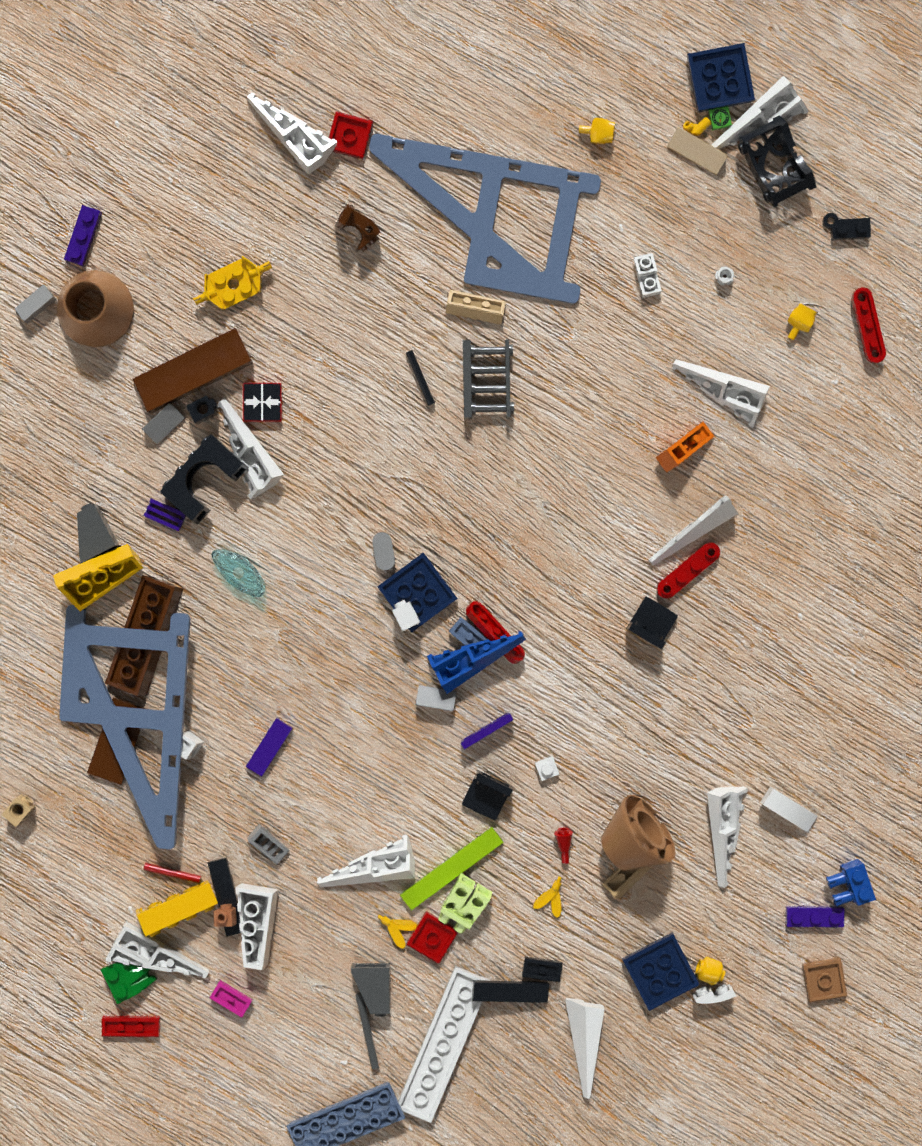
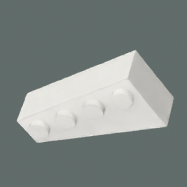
M241 883L235 888L238 897L237 908L240 916L239 927L242 936L243 966L263 970L269 961L278 889Z

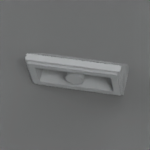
M43 284L20 303L15 310L21 319L28 324L52 304L56 298Z
M169 403L142 430L158 444L185 417L173 404Z
M419 685L416 705L453 711L457 691H451L446 694L444 689Z

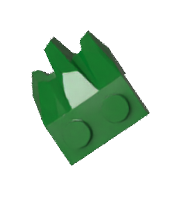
M113 962L101 969L117 1004L139 994L157 980L155 975H149L151 969L142 968V966L124 965L120 962Z

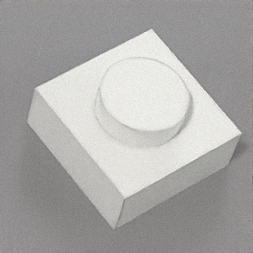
M553 756L535 762L541 781L559 775Z

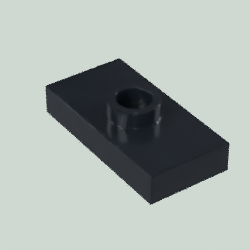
M525 956L522 977L560 982L563 962Z

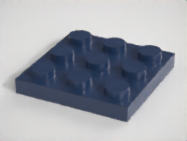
M745 43L687 54L697 113L755 101Z
M424 552L377 586L393 609H395V604L403 600L406 603L411 602L420 620V623L408 628L411 633L458 599Z
M673 932L622 958L649 1011L700 985Z

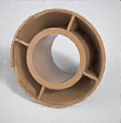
M89 270L72 277L62 288L57 301V316L64 332L77 343L90 347H104L118 341L128 331L134 313L133 298L127 286L113 274L100 270ZM88 291H102L105 304L101 314L91 321H81L77 314L79 299Z
M628 795L622 800L601 836V844L607 857L617 868L623 871L669 864L676 855L673 839L665 823L660 824L654 816L657 812L646 801L636 795Z

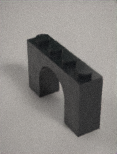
M212 434L201 441L200 447L188 456V460L184 465L176 469L175 475L163 484L160 491L187 518L196 524H199L211 510L195 496L192 490V480L195 473L204 466L216 465L231 479L237 481L249 468Z

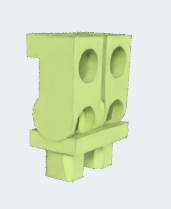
M461 873L442 904L438 920L447 924L450 919L456 921L454 929L461 934L467 928L470 930L473 923L489 903L492 891L478 883L475 886V881Z

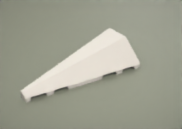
M254 93L247 96L248 102L308 175L322 166L337 146L335 139L331 140L324 136L321 131L313 130L305 122L284 110L276 109L270 102H264L257 98Z
M407 834L403 835V839L395 843L389 842L386 844V847L378 851L373 850L349 862L348 866L340 870H333L332 874L324 878H317L318 886L321 888L415 878V860L409 836Z
M127 921L117 935L105 959L107 962L114 961L124 965L142 966V968L165 972L173 971L183 973L184 975L202 976V978H206L209 970L156 938L150 937V935L145 937L142 930Z

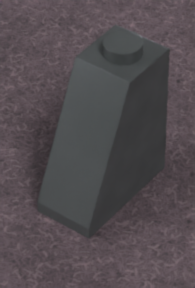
M89 503L81 507L82 511L77 513L79 559L83 563L120 545L99 505Z
M352 963L351 973L370 1014H375L377 1017L390 1014V963Z

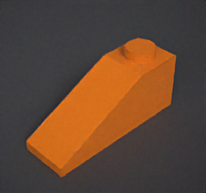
M701 422L655 458L667 473L715 436L706 424Z

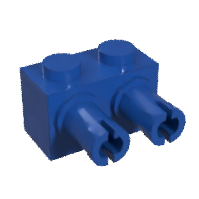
M859 859L840 865L841 873L826 877L830 889L845 883L847 884V891L832 895L836 907L851 901L860 906L876 900L864 863Z

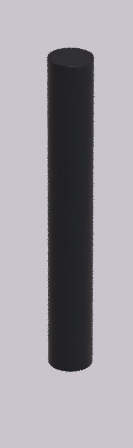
M413 350L406 352L428 406L435 404Z

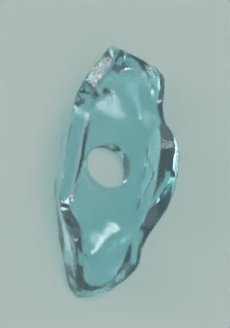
M216 549L212 552V560L229 584L250 596L257 598L263 596L266 590L265 582L257 569L246 558L227 549ZM237 567L242 568L244 571V575L240 579L235 578L233 575V571Z

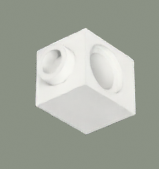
M403 600L394 605L395 609L392 612L402 631L420 623L410 601L406 603Z
M190 731L183 732L181 757L185 760L194 758L204 741Z

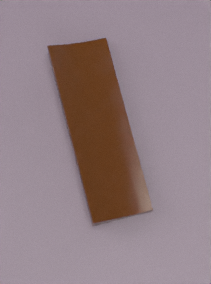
M234 328L133 378V381L147 412L152 414L166 407L169 403L172 404L253 364V361L237 329Z
M142 575L124 628L169 631L171 616L176 612L184 588ZM117 647L105 683L135 696H146L162 651Z

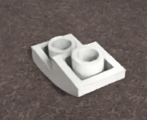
M653 253L634 257L642 298L661 294L662 290L657 276V267Z
M730 984L717 987L715 992H712L710 986H703L695 991L696 993L692 994L696 1003L701 1004L722 1002L736 996Z

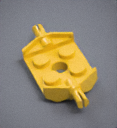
M241 256V259L208 275L205 274L204 292L193 298L195 304L198 305L207 300L220 309L225 310L260 293L263 272L272 269L270 262L268 261L260 266H256L250 260ZM233 279L239 281V286L236 289L229 288V282Z

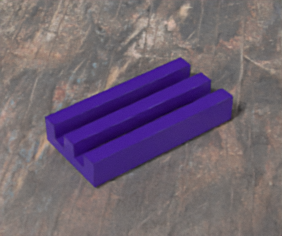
M151 498L143 516L180 531L186 516L181 511ZM156 504L162 508L180 515L181 518L178 519L156 508H153V505ZM152 511L168 519H171L177 522L178 525H173L167 521L151 515L150 512Z

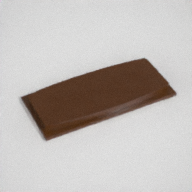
M114 697L112 699L115 706L146 709ZM128 727L126 729L133 747L136 745L141 728ZM102 728L87 773L122 785L124 774Z

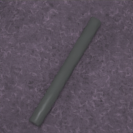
M356 993L372 1069H377L379 1064L365 1001L361 993Z

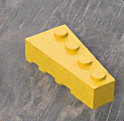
M126 544L53 575L56 587L79 611H82L143 569V566L136 552Z
M207 880L185 889L181 895L176 893L168 896L163 903L161 901L151 903L147 910L143 911L142 908L136 910V915L145 937L148 935L154 937L160 934V930L168 927V929L179 925V921L185 918L188 921L197 917L196 913L213 910L215 908L214 905L218 904Z

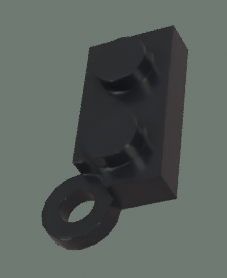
M828 213L823 218V225L831 231V240L869 239L871 237L870 218L838 220L837 215L834 213ZM833 218L834 223L829 224L827 219Z

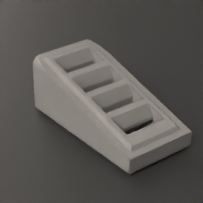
M261 824L247 837L251 845L276 865L290 851ZM262 833L263 835L256 841L258 836ZM268 838L269 840L262 846L261 844ZM275 843L271 850L268 851L267 849L271 846V844ZM278 848H281V850L278 852V854L274 857V856H273L274 852H275Z

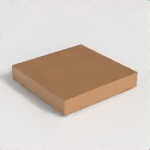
M840 957L802 963L807 996L810 1003L847 996Z

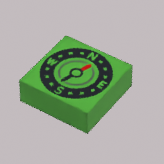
M728 106L708 111L712 123V131L732 126Z

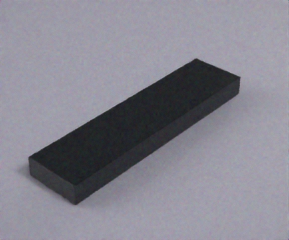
M228 858L209 861L208 866L219 908L223 904H232V907L236 908L237 924L233 927H224L226 937L239 934L241 931L239 927L240 916L237 908L238 898Z
M473 980L472 1001L548 1003L549 983Z

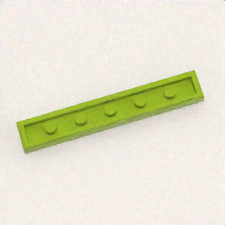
M491 826L403 891L400 896L412 911L501 845L503 840Z

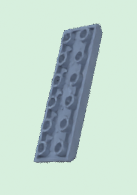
M386 1082L294 1120L286 1127L295 1146H339L403 1120L405 1115L390 1082Z

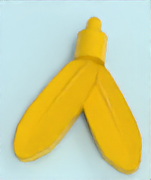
M560 876L554 881L552 888L541 894L533 904L534 909H539L551 901L552 913L556 918L560 916L562 911L559 892L562 884Z
M378 915L381 923L388 927L395 944L402 949L405 948V939L400 930L413 931L417 923L403 919L391 920L386 916Z

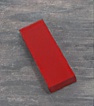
M160 1016L102 1017V1037L160 1036Z

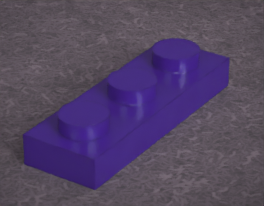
M84 205L81 206L64 257L65 261L84 267L102 214L101 211Z
M786 906L785 925L787 927H844V907Z

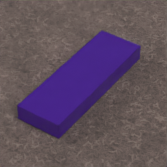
M510 712L461 740L464 750L514 720Z
M276 718L246 767L262 777L293 727Z

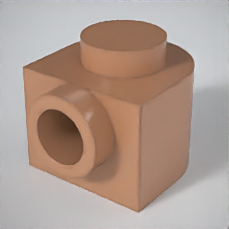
M232 904L220 905V908L213 911L214 927H233L237 924L236 908L232 907Z

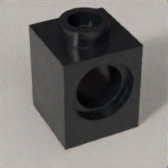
M207 395L186 405L194 423L197 425L218 415L216 411L218 406L214 398L210 399ZM207 404V413L200 414V406Z

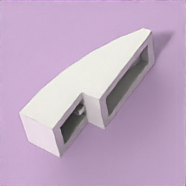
M771 786L760 802L806 832L809 831L818 817Z

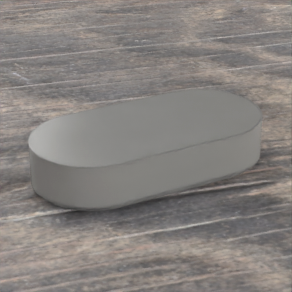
M377 533L372 541L376 564L382 570H389L395 564L392 539L387 533Z

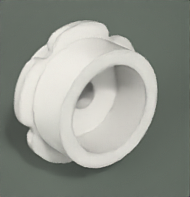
M724 266L716 272L715 278L720 285H729L733 282L734 272L732 269Z

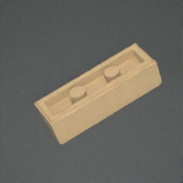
M680 127L676 129L667 145L669 149L715 175L718 174L728 157L724 152Z
M450 290L445 312L447 314L502 324L506 301Z
M652 867L627 871L618 868L602 885L615 899L619 900Z

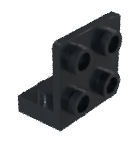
M645 596L626 629L662 649L665 645L664 639L678 615Z
M478 770L462 801V805L495 821L507 797H510L513 788Z

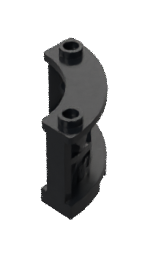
M780 115L760 128L738 137L740 142L738 149L745 156L752 174L763 192L766 203L770 202L775 208L779 202L807 188L812 190L817 187L813 171L801 155L797 157V153L793 149L796 144L791 135L788 122ZM776 129L772 133V135L769 138H767L765 134ZM761 137L765 144L764 147L760 142H755L758 149L756 151L752 150L749 142ZM778 144H781L783 147L781 151L775 149ZM768 151L776 157L787 156L788 161L783 166L782 176L764 170ZM792 167L795 172H789L788 176L787 168ZM782 183H785L787 187L780 190L783 186ZM777 186L780 191L775 193L772 187Z

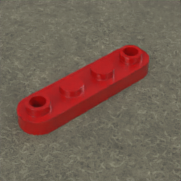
M861 287L853 292L851 299L865 357L870 363L875 364L884 360L886 349L872 292L868 288ZM859 295H862L864 297L863 301H860L858 299ZM872 351L877 352V357L872 356Z
M705 543L657 584V594L662 598L669 599L678 593L719 558L720 548L715 543ZM710 548L714 550L712 556L707 553ZM666 585L670 587L668 593H665L663 590Z
M473 601L466 607L468 618L490 641L498 640L503 635L511 636L480 602ZM518 645L503 656L510 663L518 664L524 659L525 652Z

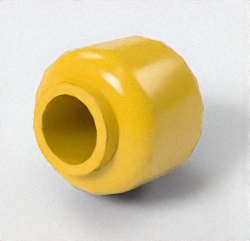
M706 956L700 959L696 965L695 973L699 980L716 985L724 979L725 970H723L722 962Z

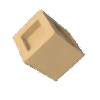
M21 794L12 801L1 815L17 827L22 824L36 806L32 804L33 800ZM17 805L23 807V814L17 811Z

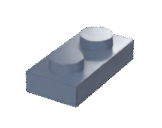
M462 617L449 630L464 645L488 640Z

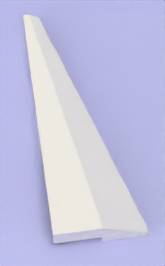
M783 76L711 146L718 150L728 145L734 146L739 141V136H744L773 121V118L779 115L788 122L793 120L792 117L800 113L806 114L809 111L802 99L797 95L792 84Z
M675 360L672 369L679 370L686 375L688 381H694L703 392L722 406H728L737 417H743L749 422L748 425L754 427L770 386Z
M221 400L217 405L218 408H222L225 416L223 420L224 425H228L231 433L229 440L234 454L249 467L244 472L243 481L248 484L250 489L249 498L254 499L275 486L284 474L229 402Z
M723 496L696 521L688 524L648 559L650 563L654 566L736 516L738 512L727 496Z
M718 787L707 792L718 886L723 888L729 884L727 882L728 869H732L730 857L731 853L736 850L741 825L739 823L740 810L744 811L745 805L742 804L743 794L748 791L746 787Z
M566 998L565 1002L583 1097L590 1099L604 1006L586 1003L580 999Z

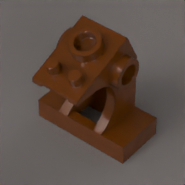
M347 204L334 226L340 230L347 226L358 229L361 234V241L356 251L358 252L361 249L364 252L368 249L367 243L371 246L379 239L377 235L380 233V230L374 221L353 210L354 208Z

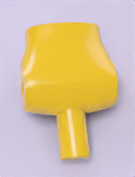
M594 118L591 126L579 125V133L590 134L591 143H613L615 122L603 118Z
M799 303L787 320L793 326L788 337L795 340L799 331L808 333L815 322L818 312Z

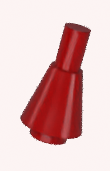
M562 827L558 828L554 835L561 852L562 863L567 864L569 863V850L573 831Z

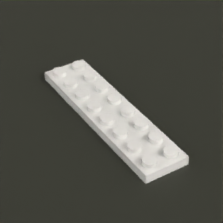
M454 967L398 1102L403 1112L427 1122H432L482 1001H472L473 980H490L460 967Z

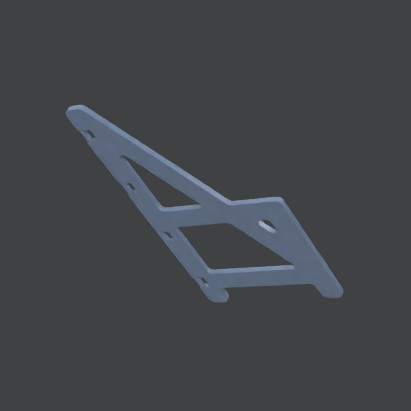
M382 134L372 135L369 146L370 152L471 238L464 275L465 284L571 304L578 302L580 287L577 284L565 282L563 277L578 196L580 193L592 195L598 193L601 178L598 175L453 149L414 140L394 138ZM392 142L404 144L403 150L392 148ZM451 153L463 155L462 160L450 159ZM426 163L481 174L483 178L476 212L472 213L423 172L419 165ZM509 164L521 166L520 172L509 170ZM568 175L579 177L578 183L567 181ZM505 178L554 187L560 191L546 269L543 272L535 268L493 231L501 181ZM493 257L502 267L500 269L488 268L486 266L487 258Z
M69 605L66 609L59 719L68 722L99 724L103 727L156 846L160 849H172L176 845L177 836L176 825L179 806L180 765L191 618L186 613L172 614L169 631L87 625L85 622L86 609L79 611L74 605ZM179 636H184L183 647H178ZM99 645L166 651L168 653L165 709L153 710L115 706L91 655L89 646ZM82 688L86 690L90 699L88 704L82 703L80 700ZM180 695L179 707H174L175 696ZM128 727L154 729L163 732L158 795L154 793L126 732ZM171 755H176L175 767L170 766ZM167 815H172V827L166 826Z

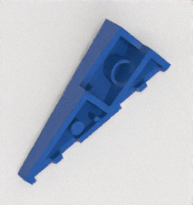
M519 631L517 635L509 637L503 635L498 640L490 641L488 639L461 646L459 650L451 652L445 650L443 654L436 656L430 654L427 657L442 688L448 694L524 642L526 638L522 631Z

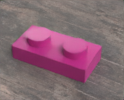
M222 980L218 982L209 997L241 1018L253 1000Z

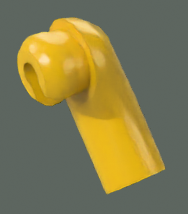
M704 117L698 124L686 121L683 124V130L694 136H699L712 123L707 117Z

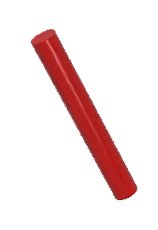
M145 863L143 868L145 871L195 883H200L201 880L199 875L150 863Z

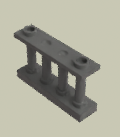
M505 339V347H474V345H471V340H463L464 419H472V414H476V412H506V418H510L511 414H514V402H510L509 356H513V344H509V339ZM505 354V366H475V364H471V357H475V355ZM475 374H505V385L475 386V384H471V376H475ZM475 393H506V404L476 405L472 403V395H475Z

